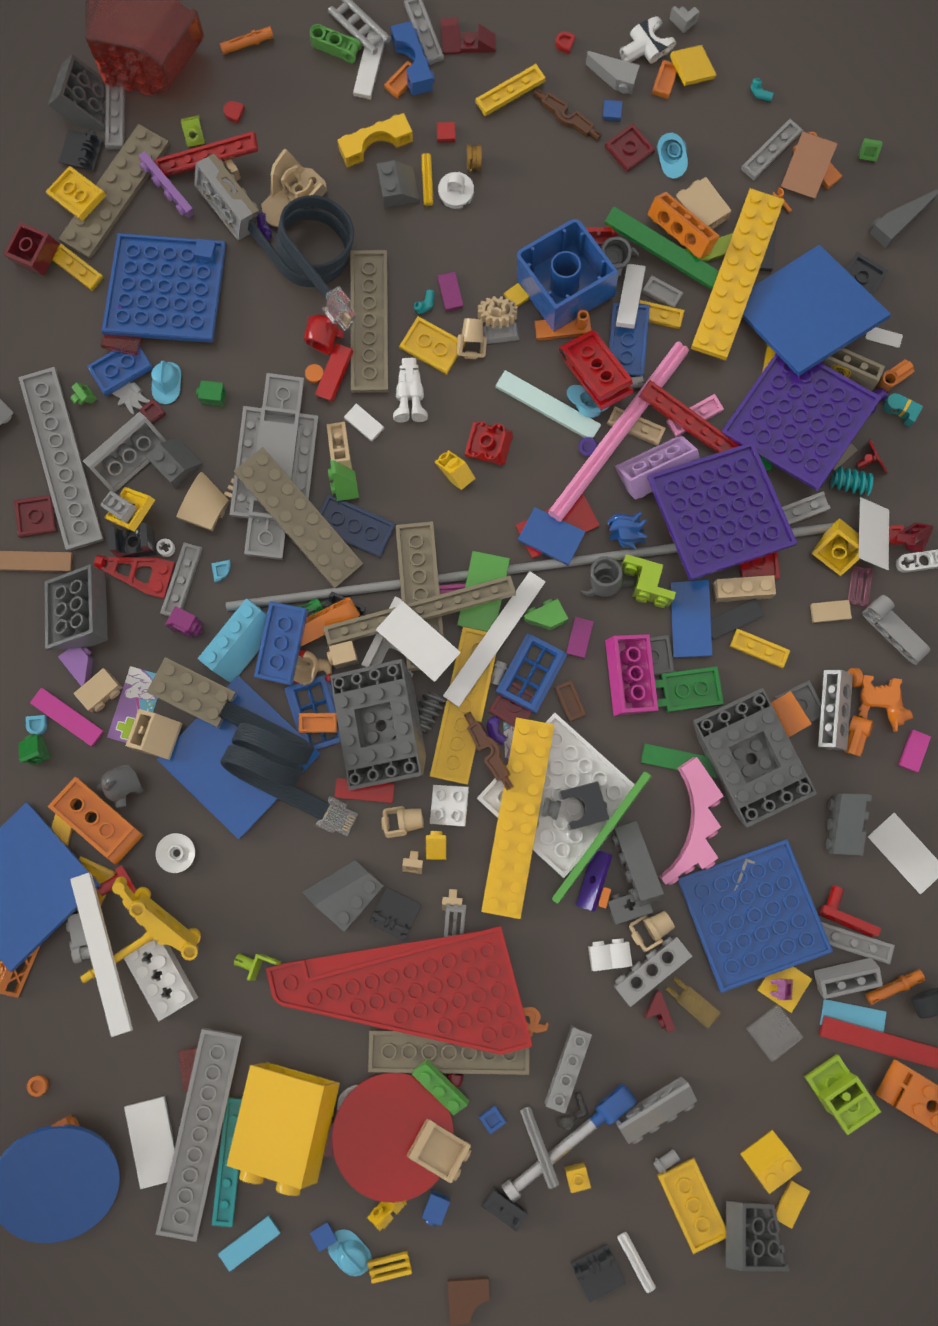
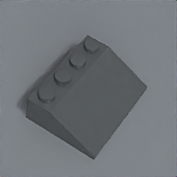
M90 564L45 581V650L89 647L108 641L105 572Z

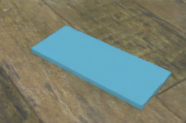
M824 999L820 1025L825 1015L884 1032L887 1012Z

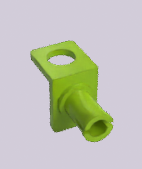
M199 115L181 119L188 147L205 143Z
M239 953L236 956L238 961H234L235 966L249 970L247 977L249 981L256 980L263 960L274 965L282 964V961L264 954H256L255 958L252 959Z

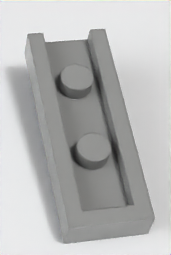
M824 491L782 507L789 525L831 509L825 498Z

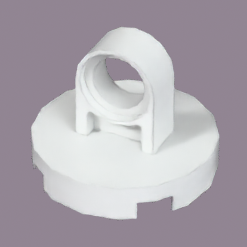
M451 172L440 180L438 196L445 206L452 209L463 208V205L471 202L474 196V185L466 174Z

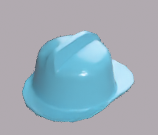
M666 133L659 139L657 145L661 167L668 177L679 178L685 173L688 166L687 146L678 134Z
M161 361L152 370L151 390L154 399L160 404L166 405L174 402L179 396L181 370L175 363Z
M572 385L567 390L569 400L576 405L580 414L585 417H598L602 411L608 409L607 407L600 410L583 386Z
M346 1229L336 1231L335 1235L338 1241L328 1247L330 1257L346 1274L350 1276L364 1274L369 1269L368 1260H372L370 1250L352 1231Z

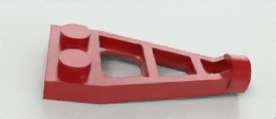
M97 555L93 566L146 595L165 599L176 563L151 557H106ZM119 564L132 565L129 576H124L117 572ZM139 567L152 568L148 583H143L136 579L135 575Z

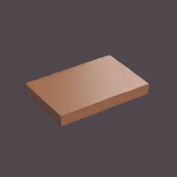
M802 131L781 187L816 198L838 143Z

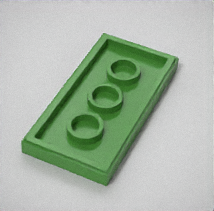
M473 551L465 588L506 577L510 558ZM501 600L460 611L457 626L488 632L499 615Z

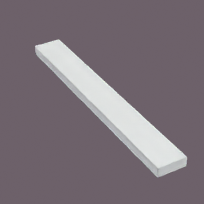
M529 571L516 590V596L511 597L443 695L444 698L460 707L544 586V580Z
M86 873L70 880L111 1037L132 1031L133 1028L92 873Z

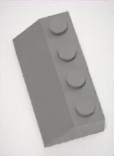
M138 412L84 459L83 462L110 491L115 493L150 462L146 455L159 443L166 440L142 413Z
M681 1076L631 1107L615 1122L627 1143L636 1144L643 1139V1135L647 1132L653 1133L660 1128V1124L663 1122H671L676 1119L677 1114L682 1110L686 1112L692 1109L697 1099L688 1082Z

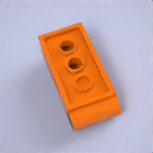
M74 777L47 806L115 865L143 837V834L77 777ZM81 800L82 807L79 810H75V803ZM96 813V821L90 823V815Z
M894 1059L875 1095L938 1134V1085Z

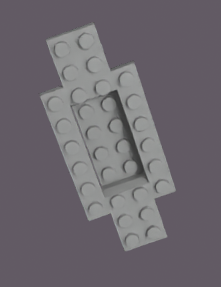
M267 373L262 408L243 406L236 468L264 447L309 500L318 416L300 413L304 378ZM235 475L230 517L248 519L244 555L283 560L286 532Z

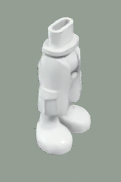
M416 358L402 359L396 388V398L400 401V405L393 413V420L396 422H406L409 420V400H412V420L424 422L428 419V413L422 408L420 403L424 398V392Z

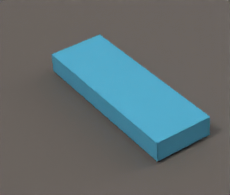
M269 1214L220 1251L218 1255L230 1272L278 1236L281 1231Z

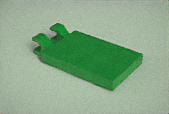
M718 667L664 673L660 675L661 680H655L656 689L662 688L664 699H657L658 708L665 707L666 713L724 704Z

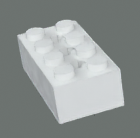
M153 940L124 958L158 1021L165 1019L199 998L169 945H160L156 940ZM147 954H152L153 957L148 961ZM161 971L162 975L160 978H157V972ZM171 988L172 992L170 995H167V989Z

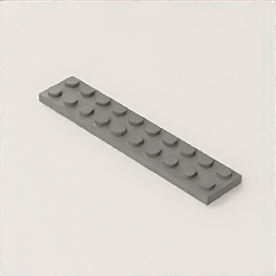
M51 367L18 377L65 549L72 551L104 541L57 369Z
M203 1027L201 1029L155 1235L197 1241L242 1035Z

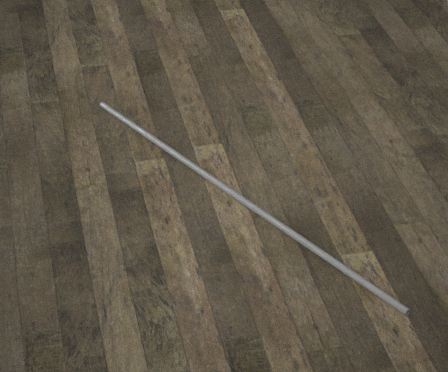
M834 523L791 529L795 537L823 534ZM675 544L636 548V550L628 549L574 556L569 566L555 559L513 564L508 566L507 575L593 564L601 556H608L617 561L623 560L626 554L640 558L678 552ZM469 570L438 574L439 584L467 580ZM400 579L249 600L259 607L269 606L270 601L288 604L311 601L313 599L329 598L331 591L341 596L401 589ZM245 600L226 602V610H237Z

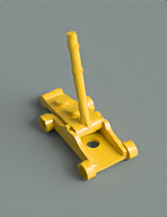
M118 877L113 884V892L121 896L122 902L129 910L130 915L136 919L139 925H143L147 931L141 938L113 955L115 963L153 940H156L160 945H170L181 951L182 957L186 960L196 958L198 954L197 944L201 939L200 931L196 928L187 929L150 899L151 892L148 888L140 887L134 894L127 886L126 878ZM94 969L88 970L87 973L80 977L83 983L96 978Z

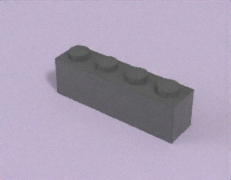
M637 821L614 828V835H612L615 847L619 846L621 852L618 853L621 864H625L627 868L625 875L628 883L632 882L634 888L632 895L635 902L639 901L641 907L663 900L664 893Z

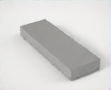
M110 491L100 504L101 507L126 524L137 510V507L113 491Z

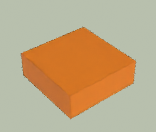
M602 888L597 906L606 909L611 889Z

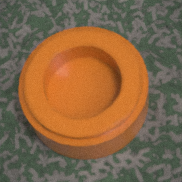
M317 364L309 365L305 370L306 379L312 384L320 383L324 373L322 367Z
M850 668L847 672L853 674L852 687H860L863 682L862 671L859 668Z
M36 1075L27 1083V1091L34 1097L45 1094L49 1089V1081L43 1075Z

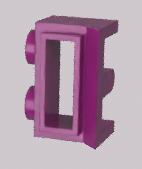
M176 606L165 624L172 632L178 631L190 638L192 636H200L203 630L202 621L195 615Z

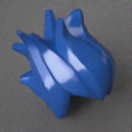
M642 512L636 513L634 516L619 513L613 515L607 522L611 526L609 531H612L609 539H617L623 548H633L636 550L634 544L639 542L646 543L643 538L648 536L643 534L645 530L641 528L647 522V519L639 521Z

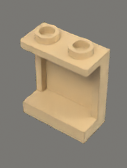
M707 177L702 180H696L688 189H682L676 194V200L712 230L728 220L731 209Z
M426 1119L406 1157L447 1182L452 1183L453 1180H457L461 1173L460 1166L462 1162H466L469 1158L471 1145L431 1120Z

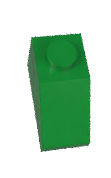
M31 734L24 737V741L19 742L20 763L34 766L51 758L42 736Z

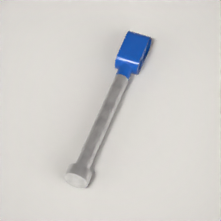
M625 1084L617 1087L595 1106L597 1112L548 1152L552 1165L604 1122L607 1125L612 1124L636 1104L637 1099ZM539 1161L513 1182L509 1179L501 1185L513 1203L522 1197L520 1192L543 1174Z

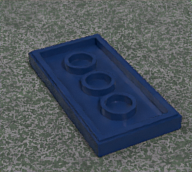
M331 494L327 495L319 511L345 543L380 559L396 527L395 523L344 500L337 501L336 497Z

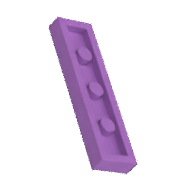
M145 151L139 155L141 168L153 176L152 180L157 187L161 186L165 190L163 193L169 201L173 200L176 203L175 207L182 216L185 214L188 219L194 215L193 208Z

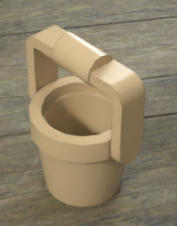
M464 318L462 334H459L457 339L458 356H464L465 359H477V357L485 356L487 338L483 336L482 319ZM463 341L481 342L480 353L462 352Z
M404 806L383 810V817L381 818L382 830H384L387 838L405 836L409 831L424 828L421 808L405 809ZM397 814L399 830L389 831L388 815Z
M662 911L649 918L648 915H644L629 925V929L632 932L631 937L637 946L640 945L644 952H648L663 943L664 941L661 938L675 928L666 911ZM643 921L650 936L656 942L647 948L640 934L633 927Z

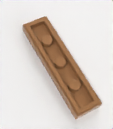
M0 551V571H72L73 553Z

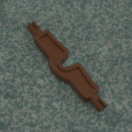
M538 88L535 90L533 95L541 100L543 107L555 115L559 123L566 127H573L585 137L591 135L597 141L601 138L602 133L594 129V123L589 121L579 111L576 110L567 116L565 115L568 110L566 102L550 92L545 94Z
M468 712L464 717L470 725L467 729L473 738L476 748L479 751L487 748L491 749V753L484 758V762L492 771L496 780L502 781L506 791L511 790L514 786L508 778L510 772L502 760L499 744L488 736L482 723L476 721L472 713Z

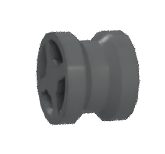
M546 797L541 816H550L552 819L557 820L561 801L557 800L554 802Z

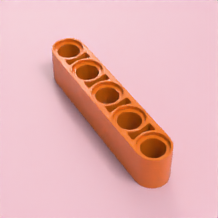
M345 598L307 617L301 646L325 635L323 627L357 618L360 614L351 598Z

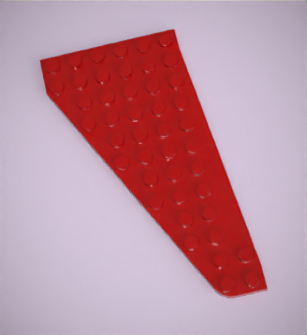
M501 926L479 932L289 962L266 968L272 997L278 1004L284 1007L500 1055L533 1047Z

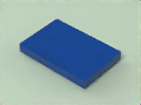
M134 338L89 364L87 368L103 394L107 397L129 382L152 370L153 366Z
M534 507L518 538V542L569 566L585 531L563 520L561 522L556 521L548 513Z

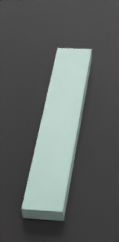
M506 370L496 384L495 388L584 438H594L601 427L600 423L583 416L577 410Z

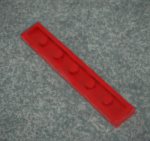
M252 131L154 159V163L166 177L194 170L197 162L212 154H215L218 159L226 161L258 152L257 136Z
M648 381L639 395L641 399L716 453L740 446L653 381Z
M824 1015L819 1032V1035L822 1037L938 1069V1047L829 1016Z

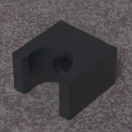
M140 523L139 528L135 532L120 530L115 526L107 527L109 551L116 557L157 555L155 532L147 523ZM134 540L139 541L136 547H131V543Z
M598 781L558 793L560 800L576 798L582 803L584 808L583 815L579 820L571 821L567 824L569 831L609 820Z

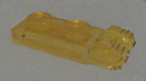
M676 977L673 981L684 989V992L679 996L670 987H667L666 991L676 999L677 1003L705 1027L709 1028L720 1012L690 986L685 985Z

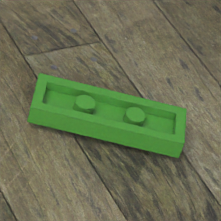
M428 1059L413 1070L412 1075L453 1115L468 1106L469 1100Z

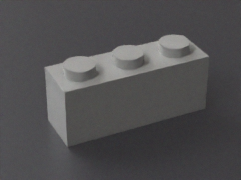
M872 958L814 970L816 987L823 999L883 986L880 967Z

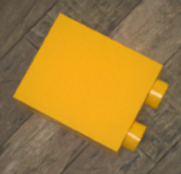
M269 1062L250 1065L227 1166L241 1170L239 1179L247 1183L262 1184L264 1178L276 1181V1191L290 1196H299L301 1189L317 1183L340 1083Z

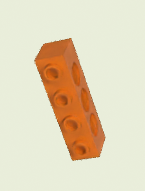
M667 192L655 197L647 213L655 223L663 227L668 234L676 238L681 245L688 248L694 256L700 259L711 253L720 237Z

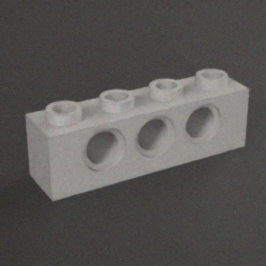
M824 670L818 747L828 750H847L853 681V674L843 670Z
M669 936L664 939V942L661 943L662 946L658 950L652 949L646 954L647 959L642 963L640 961L636 962L630 968L631 972L627 975L622 974L615 980L614 988L630 1007L692 957L677 937L671 938ZM668 951L671 954V960L664 963L662 955ZM650 964H654L656 967V972L653 975H648L646 971L647 966ZM634 977H639L641 980L640 985L636 988L632 987L631 980Z
M571 1025L545 1099L546 1107L564 1114L566 1113L592 1037L589 1031Z

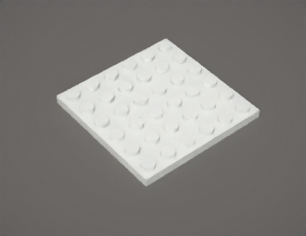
M554 713L546 721V723L554 724V731L533 851L559 875L565 878L609 820L569 831L567 824L571 821L579 820L583 815L584 808L582 803L576 798L560 800L558 793L598 781L610 819L635 784L562 718ZM495 778L477 799L498 818L504 785L502 781H497ZM546 797L554 802L557 800L561 801L557 820L552 819L550 816H541Z

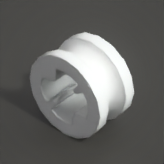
M161 539L158 541L156 548L160 555L170 557L174 554L175 545L171 540ZM164 544L170 546V548H168L169 551L165 552L164 550H161V548H164Z

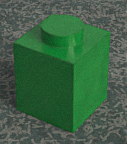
M201 380L200 387H197L196 397L201 404L224 407L226 395L224 384Z

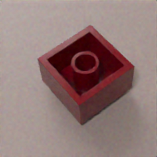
M19 222L3 255L14 264L44 276L60 243L48 233Z

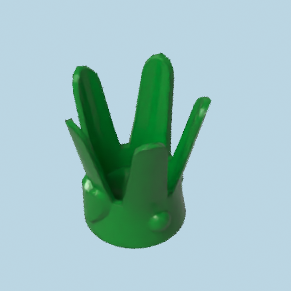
M313 599L308 604L297 607L307 606L305 609H308V612L315 610L311 614L313 615L323 610L322 605L326 601L320 603L318 599Z

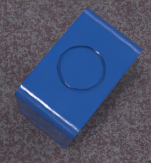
M578 219L566 222L517 252V282L529 295L530 300L553 332L577 319L579 311L586 310L588 312L616 294L617 269Z

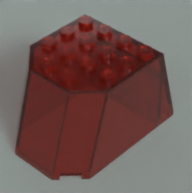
M85 0V38L104 83L110 87H120L121 85L125 90H134L146 95H158L170 89L204 39V32L198 12L194 9L190 11L180 3V0Z

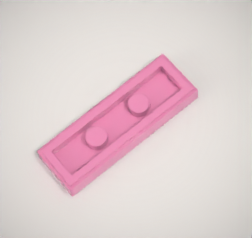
M715 394L690 407L691 410L706 421L724 411L722 404ZM667 420L666 423L675 437L687 432L672 420Z

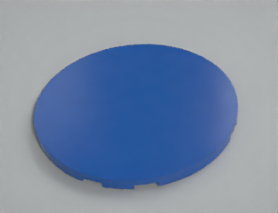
M75 1125L46 1126L33 1130V1133L17 1139L0 1157V1224L18 1238L35 1243L62 1242L90 1230L107 1214L119 1188L118 1162L109 1144L93 1131Z

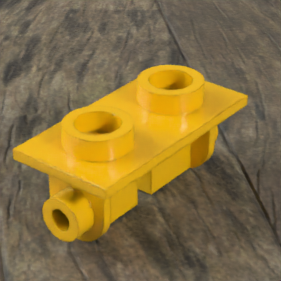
M406 1201L394 1203L380 1202L367 1219L381 1231L393 1220L392 1211L397 1215L407 1203Z

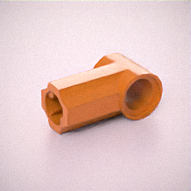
M905 359L892 369L887 370L880 377L876 385L877 389H885L889 392L894 386L915 372L913 364Z
M853 716L849 727L848 748L844 752L861 757L866 739L870 736L873 727L872 720Z

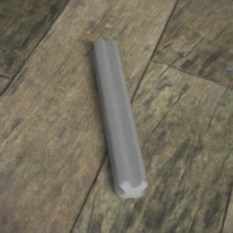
M525 1107L520 1112L549 1189L559 1186V1182L532 1109Z

